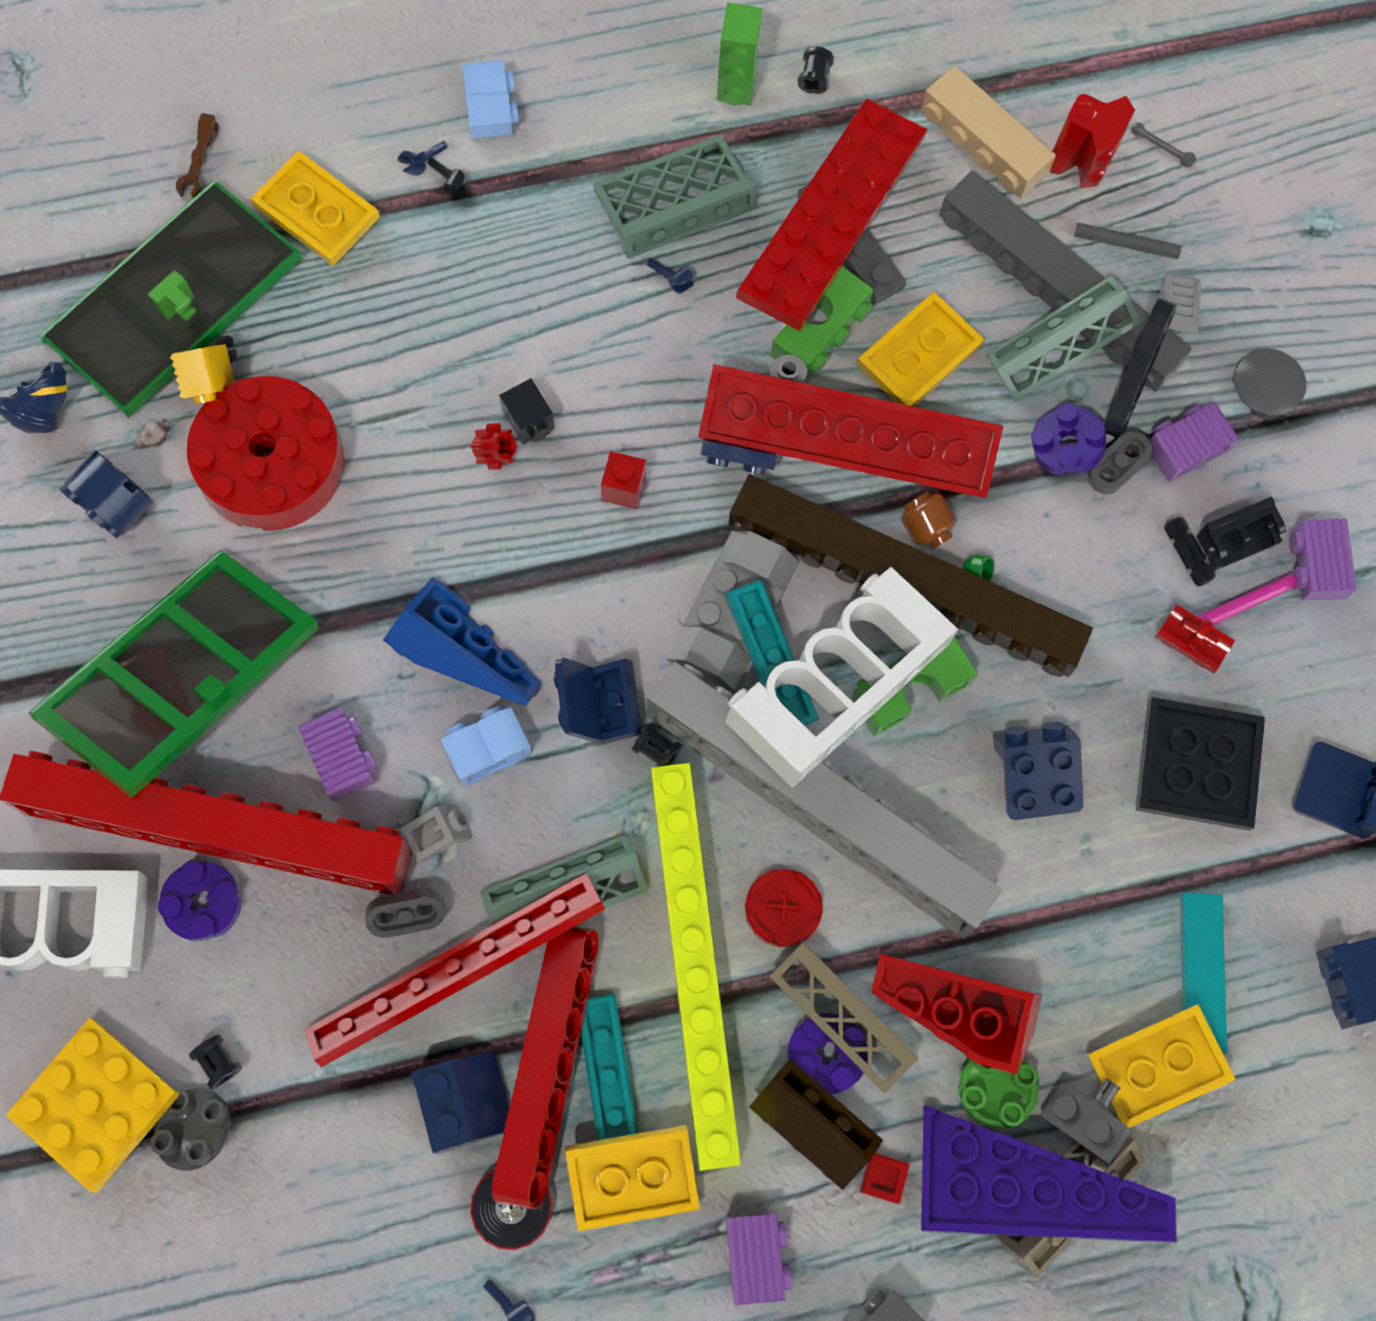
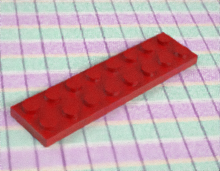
M866 98L738 288L736 298L801 331L921 145L928 129Z
M713 364L698 438L987 498L1004 426Z

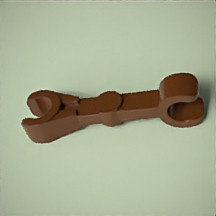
M202 113L199 117L198 143L196 149L192 151V162L188 174L182 175L176 181V190L180 197H183L184 189L189 185L194 186L191 192L192 198L202 191V187L198 182L200 170L206 162L207 148L211 146L219 132V124L215 122V116L212 114Z

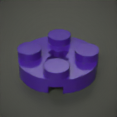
M1073 403L1059 405L1056 410L1043 416L1031 433L1035 459L1044 470L1054 475L1065 476L1064 472L1077 471L1078 475L1090 471L1102 460L1105 454L1106 430L1103 422L1093 412L1084 408H1078ZM1067 436H1074L1077 442L1075 445L1067 443L1065 446L1061 445L1062 439Z
M189 861L181 868L175 870L164 883L158 902V911L162 915L166 926L176 935L186 940L197 942L209 940L213 937L217 938L230 930L240 914L241 899L236 879L227 870L217 864ZM203 891L208 892L206 900L210 902L207 909L200 907L196 912L193 911L194 903L191 901L192 897L195 894L200 895Z
M834 1013L819 1014L821 1018H838V1014ZM810 1017L793 1032L788 1043L787 1060L791 1058L830 1094L834 1095L850 1089L863 1076L864 1072ZM826 1022L838 1034V1022ZM843 1022V1040L850 1047H867L864 1033L853 1022ZM827 1043L833 1044L834 1051L839 1053L838 1060H831L829 1066L822 1064V1057L816 1054L817 1048H824ZM856 1052L867 1063V1052Z

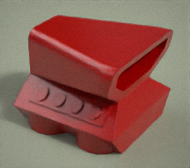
M1087 94L1078 95L1052 150L1056 157L1050 173L1059 175L1077 166L1081 188L1097 187L1135 113V108L1128 97L1124 96L1109 103H1104Z

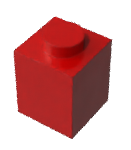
M610 451L601 482V500L638 509L646 479V459Z

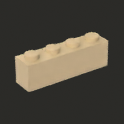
M955 65L925 90L921 111H923L925 117L931 123L941 127L955 145L962 146L970 153L981 168L989 170L998 178L1004 189L1013 192L1021 199L1049 174L1056 154Z

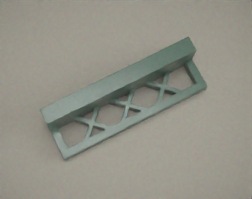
M1111 275L990 351L986 356L1016 402L1141 324L1142 321L1125 288ZM1123 305L1129 317L1116 325L1107 324L1110 313ZM1086 328L1095 329L1091 341L1084 345L1075 344L1079 332ZM1054 348L1063 349L1059 361L1052 365L1043 364L1047 352ZM1022 368L1032 369L1029 379L1015 387L1009 376Z
M627 835L480 891L491 924L499 922V920L510 916L585 873L588 874L594 887L598 888L597 893L605 908L648 891L636 853ZM632 869L636 882L621 888L612 885L617 874Z

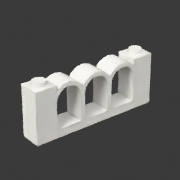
M892 567L881 576L875 573L866 580L860 588L863 592L862 597L848 604L836 628L822 629L812 635L806 643L799 661H788L775 667L769 675L765 686L758 682L749 691L742 688L728 702L730 710L725 723L791 788L796 786L945 650L958 631L946 617ZM860 620L872 622L908 655L892 669H889L854 635L850 623ZM821 652L838 655L872 687L853 703L818 669L814 663L813 655ZM788 684L799 686L811 695L835 720L815 737L781 704L776 697L775 688Z
M0 870V965L9 969L24 971L34 969L48 960L54 965L74 971L94 968L103 971L104 978L115 979L128 978V971L141 972L149 877L140 871ZM5 892H40L34 943L22 955L8 958L1 948ZM61 892H97L93 936L90 945L76 957H62L57 949L56 941Z

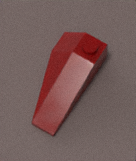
M884 954L879 956L871 991L872 994L908 1018L915 1020L944 1042L949 1043L964 1053L966 1057L975 1063L1016 1075L1020 1070L1033 1037L1043 995Z

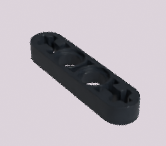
M1158 298L1106 418L1104 426L1107 435L1118 439L1124 434L1173 320L1177 304L1162 298Z

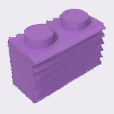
M1212 403L1205 408L1202 404L1196 405L1184 413V419L1173 424L1171 420H1168L1152 431L1153 437L1150 440L1152 444L1151 456L1154 457L1155 462L1158 463L1159 468L1169 482L1228 452L1239 440V437L1216 403Z
M1346 518L1303 520L1293 530L1289 539L1290 551L1297 558L1296 563L1298 567L1294 571V577L1296 578L1295 587L1300 589L1301 599H1347L1357 590L1348 520Z
M340 707L298 726L325 790L333 802L376 783L372 772L377 770L378 767L369 748L362 751L356 738L363 734L354 714L346 717V714Z
M777 1213L726 1218L734 1305L785 1301L784 1291L792 1290L789 1264H781L780 1247H787L785 1221L777 1222Z

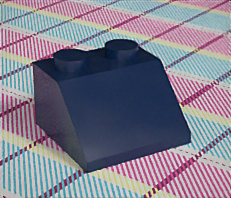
M494 1051L449 1060L411 1072L433 1154H441L504 1134L510 1106Z

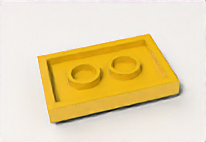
M299 150L251 198L255 208L331 266H334L380 218L379 211Z
M932 292L857 359L856 365L896 403L916 406L980 349L985 339L935 292Z
M1198 1004L1087 1054L1101 1085L1108 1078L1121 1087L1111 1101V1105L1118 1120L1129 1128L1236 1080Z
M686 1125L565 1146L578 1231L700 1210Z

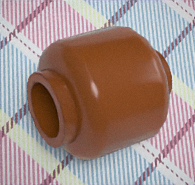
M926 491L903 506L905 512L901 516V522L916 545L924 546L930 543L933 548H936L953 537L949 530L955 526L957 519L941 494L930 495Z

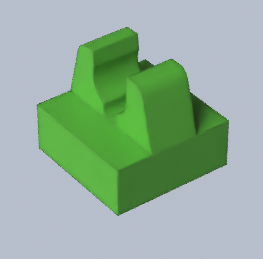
M175 270L148 293L158 313L167 321L177 314L187 322L197 313L196 309L190 305L192 303L191 300L195 298L186 280Z

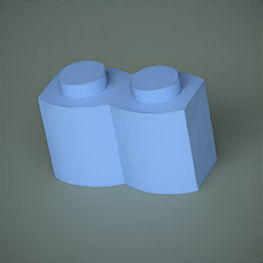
M504 60L462 64L471 139L513 135L512 124L519 123L516 101L509 102L508 93L514 92L512 71H505Z
M500 706L491 708L480 716L481 720L475 724L467 726L466 723H460L449 728L445 732L446 736L440 740L462 787L475 783L497 770L509 767L532 754L531 747L511 707L503 710Z

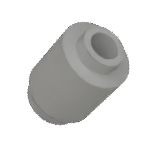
M790 354L782 355L773 361L769 376L805 383L807 368L799 357Z

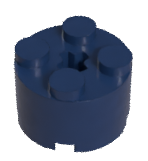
M95 450L64 482V485L59 490L73 503L80 505L86 511L85 514L102 529L105 528L115 538H118L127 531L154 501L128 476L114 465L112 466L113 463Z

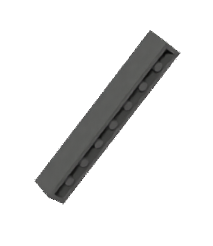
M973 170L944 197L939 213L944 223L950 229L959 231L977 251L984 252L992 258L1001 271L1014 276L1023 284L1029 294L1035 297L1038 296L1050 306L1053 312L1106 279ZM1132 299L1131 301L1142 323L1101 348L1111 361L1121 364L1126 369L1130 364L1150 316L1147 311ZM1123 305L1110 313L1107 324L1116 325L1129 317ZM1086 328L1079 333L1084 339L1091 341L1095 329ZM1169 329L1145 383V387H1149L1155 393L1183 364L1192 350L1189 345Z

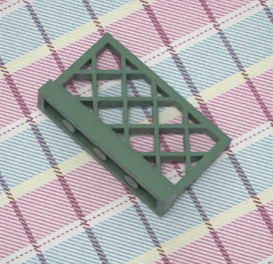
M721 134L593 183L594 191L621 240L622 249L627 259L756 209V186L750 176H745ZM715 149H719L722 155L719 163L702 159L705 153ZM679 163L691 166L687 175L670 170L672 166ZM697 168L714 172L710 182L693 178ZM721 174L736 179V182L725 186L716 184ZM647 175L659 178L654 188L638 183L642 177ZM666 180L682 184L678 194L661 190ZM689 186L705 191L704 194L694 198L685 197ZM616 187L627 190L622 200L608 197L606 191ZM634 192L649 196L645 207L629 203ZM656 199L673 203L671 207L661 211L652 209ZM624 211L640 215L638 220L625 225L621 222Z

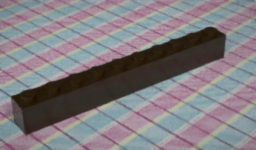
M748 474L730 510L728 524L733 526L735 531H751L783 546L787 551L800 556V559L805 564L814 568L822 566L835 572V576L844 582H858L863 585L873 574L876 573L881 576L892 567L957 629L960 628L971 633L972 637L979 643L984 645L995 644L1006 649L1007 653L1017 660H1031L1042 665L1041 668L1050 675L1057 677L1064 675L1069 678L1077 668L1093 631V627L751 474Z

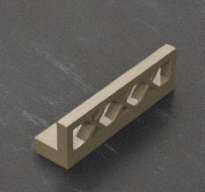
M804 943L769 976L884 1093L919 1059ZM798 961L810 973V989H792L781 976ZM814 978L825 989H814ZM797 993H810V1006ZM814 993L831 994L838 1001V1018H821L814 1011ZM843 1007L854 1018H843ZM826 1022H838V1034ZM843 1022H859L867 1030V1047H850L843 1040ZM872 1036L883 1047H872ZM856 1052H867V1063ZM872 1052H889L901 1065L883 1081L872 1070Z
M1130 1136L1110 1165L1075 1140L1061 1154L1064 1158L1084 1163L1124 1180H1129L1146 1161L1136 1142ZM993 1235L996 1240L1017 1257L1025 1270L1036 1279L1073 1240L1068 1238L1023 1237L1016 1244L1008 1236Z

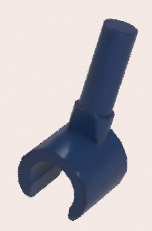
M442 140L419 154L403 151L398 156V161L403 164H410L403 172L419 176L425 170V162L448 148L445 140Z
M653 258L648 259L646 265L663 275L675 293H683L694 285L691 281L693 275L687 267L684 266L673 272L670 268L665 267Z
M491 1279L484 1284L483 1288L501 1306L508 1321L535 1320V1316L525 1299L513 1306L510 1299Z

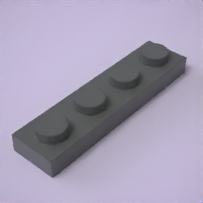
M808 185L798 190V199ZM867 228L845 261V264L852 274L873 288L871 300L876 305L904 289L906 281Z

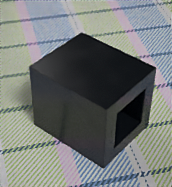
M532 378L499 395L501 409L522 444L531 440L533 442L542 440L549 435L551 429L555 428L553 412Z

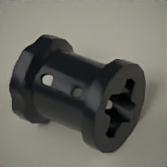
M811 46L804 51L803 60L805 65L803 73L798 76V87L810 94H821L827 90L826 76L828 68L833 65L834 55L824 47Z
M650 723L636 740L632 751L636 754L641 752L659 766H668L673 763L683 744L679 741L673 743L656 731L655 724ZM653 742L656 745H658L660 748L664 750V752L661 753L660 751L652 747L651 743Z
M220 1034L202 1042L189 1053L190 1059L197 1061L209 1078L207 1085L210 1089H215L228 1082L242 1069L239 1063L232 1061L222 1045L224 1039Z

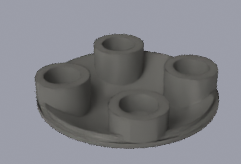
M1260 349L1249 353L1238 364L1232 376L1240 399L1251 409L1254 416L1258 418L1289 413L1301 403L1306 393V377L1299 363L1290 355L1275 349Z
M207 1089L178 1090L180 1093L178 1098L157 1121L155 1134L151 1140V1148L160 1156L164 1163L174 1169L181 1171L199 1169L215 1159L226 1144L231 1125L229 1109L218 1094Z

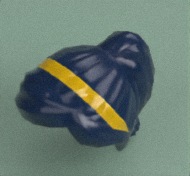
M49 362L32 383L22 381L21 386H17V392L13 396L0 397V415L13 427L26 433L52 432L57 424L56 413L67 396V371L63 368L62 363Z

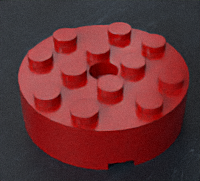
M274 376L242 379L224 387V391L216 392L215 400L205 402L196 414L189 430L186 449L191 474L212 508L226 520L238 526L262 528L263 531L282 530L296 526L310 519L323 509L339 486L338 481L342 465H344L342 440L332 415L323 401L307 387L295 381ZM264 451L272 452L270 455L262 457Z

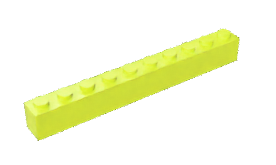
M690 763L651 767V784L698 1171L740 1166L741 1161Z

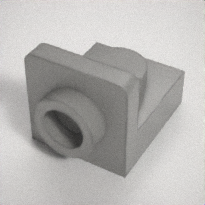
M437 805L401 828L417 863L426 862L453 844L464 843L472 838L468 830V820L456 805Z

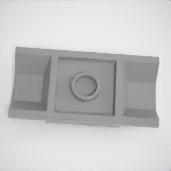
M731 531L683 624V628L667 657V661L671 663L675 661L682 665L688 664L716 678L728 690L735 692L751 659L724 594L761 579L775 611L799 562L783 546L751 531Z

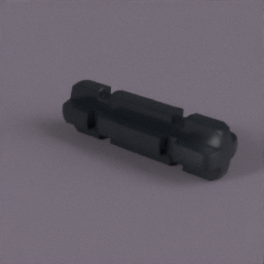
M1177 517L1169 521L1164 526V530L1170 540H1175L1176 543L1173 546L1186 569L1192 570L1193 573L1190 576L1195 585L1198 587L1206 585L1216 577V574L1210 564H1205L1204 560L1207 558L1193 533L1189 534L1187 532L1190 528L1185 519Z

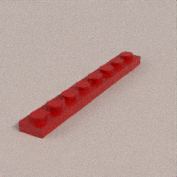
M583 874L304 1029L314 1061L321 1068L606 910L588 874Z

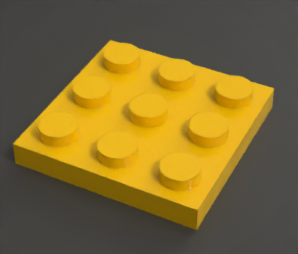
M89 1017L7 1112L6 1116L89 1192L97 1194L178 1098L180 1093L98 1021Z

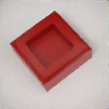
M875 1153L865 1167L859 1193L900 1204L910 1164Z

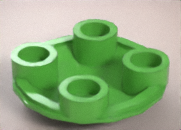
M969 1059L960 1073L958 1091L961 1103L970 1117L984 1127L998 1130L1016 1127L1029 1118L1037 1104L1039 1090L1037 1084L1038 1075L1034 1067L1029 1065L1025 1059L1017 1075L980 1065Z

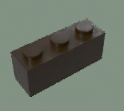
M789 1058L749 1106L765 1123L770 1125L795 1150L799 1151L842 1190L869 1163L884 1141L791 1058Z

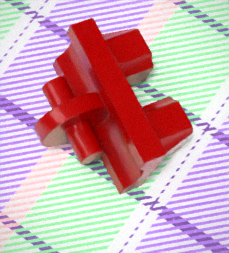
M1177 604L1173 607L1155 636L1163 644L1171 649H1175L1191 659L1195 664L1213 674L1218 670L1235 642L1234 639L1211 626L1213 622L1209 619L1201 620Z

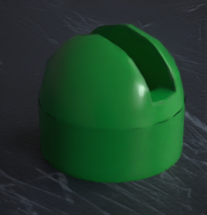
M976 554L971 555L965 560L963 570L988 581L992 580L995 568L992 556Z

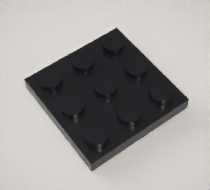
M1151 697L1147 704L1135 811L1248 831L1254 829L1265 717Z

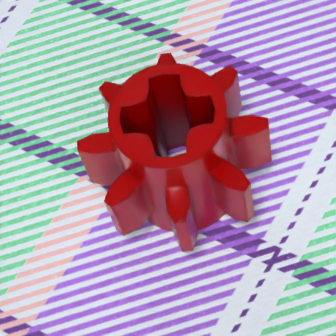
M490 423L486 425V429L475 430L476 436L470 448L477 458V464H487L488 470L502 469V464L513 463L512 457L516 452L517 444L511 429H501L500 423Z

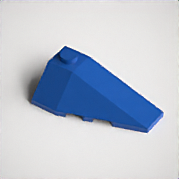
M432 577L403 610L383 641L391 646L396 653L406 657L414 664L526 706L541 685V682L512 651L502 650L491 637L494 632L487 624L480 627L468 614L471 607L461 597Z

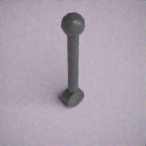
M1140 122L1132 125L1131 132L1133 135L1143 136L1181 159V164L1184 167H1192L1195 163L1196 156L1192 152L1183 153L1145 130L1144 125Z

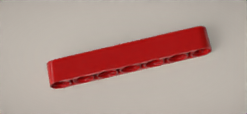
M573 927L547 942L492 1183V1196L497 1203L537 1209L544 1200L599 949V937L595 929Z

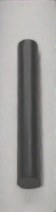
M1078 222L1074 232V237L1173 259L1179 258L1182 245Z

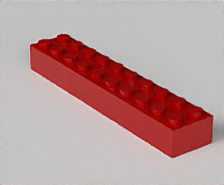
M29 751L28 756L13 753L0 793V801L25 816L388 895L403 892L413 853L405 839L399 837L400 832L392 828L377 826L376 831L360 828V822L351 819L338 818L337 823L321 820L323 815L314 811L299 809L298 815L284 812V807L276 803L260 801L259 806L244 803V797L225 792L221 793L220 798L206 795V789L189 784H183L182 790L167 786L168 781L157 777L131 799L98 771L91 770V766L88 763L68 759L65 765L52 761V756L37 751Z

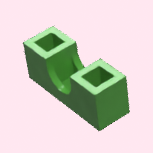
M727 2L720 40L717 101H723L730 105L743 104L751 106L759 51L757 49L761 30L762 7Z
M842 266L816 306L827 316L828 320L819 325L805 323L801 331L786 325L773 339L770 356L773 359L787 354L799 357L806 365V378L812 371L815 374L819 373L829 359L827 354L834 346L840 348L851 333L850 327L856 321L859 323L863 322L872 310L873 305L870 304L873 288Z
M954 636L949 646L905 686L912 683L924 684L933 691L940 702L970 686L978 674ZM902 656L899 659L892 662L889 665V668L892 669L905 656ZM863 678L856 683L858 687L855 688L851 698L853 702H856L872 687ZM904 687L866 721L874 737L907 720L912 709L904 697Z

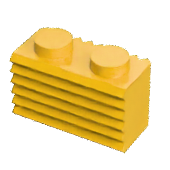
M226 344L174 353L170 357L174 361L172 366L176 368L174 374L178 376L175 381L179 383L177 387L181 391L179 396L183 399L192 397L194 404L215 400L216 392L224 391V387L235 382Z

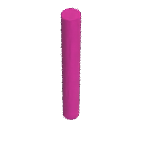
M1288 574L1197 617L1201 620L1207 618L1213 622L1211 626L1216 625L1296 588V578L1292 574Z

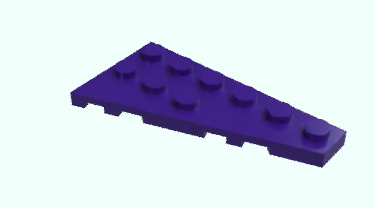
M923 1105L921 1231L1177 1243L1175 1197L1110 1175L1094 1167L1075 1162L1056 1153Z

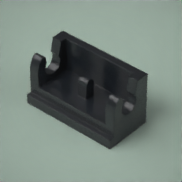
M1272 496L1206 523L1196 535L1214 571L1279 545L1282 542L1280 534L1285 533L1287 530L1282 517L1274 505L1275 501Z

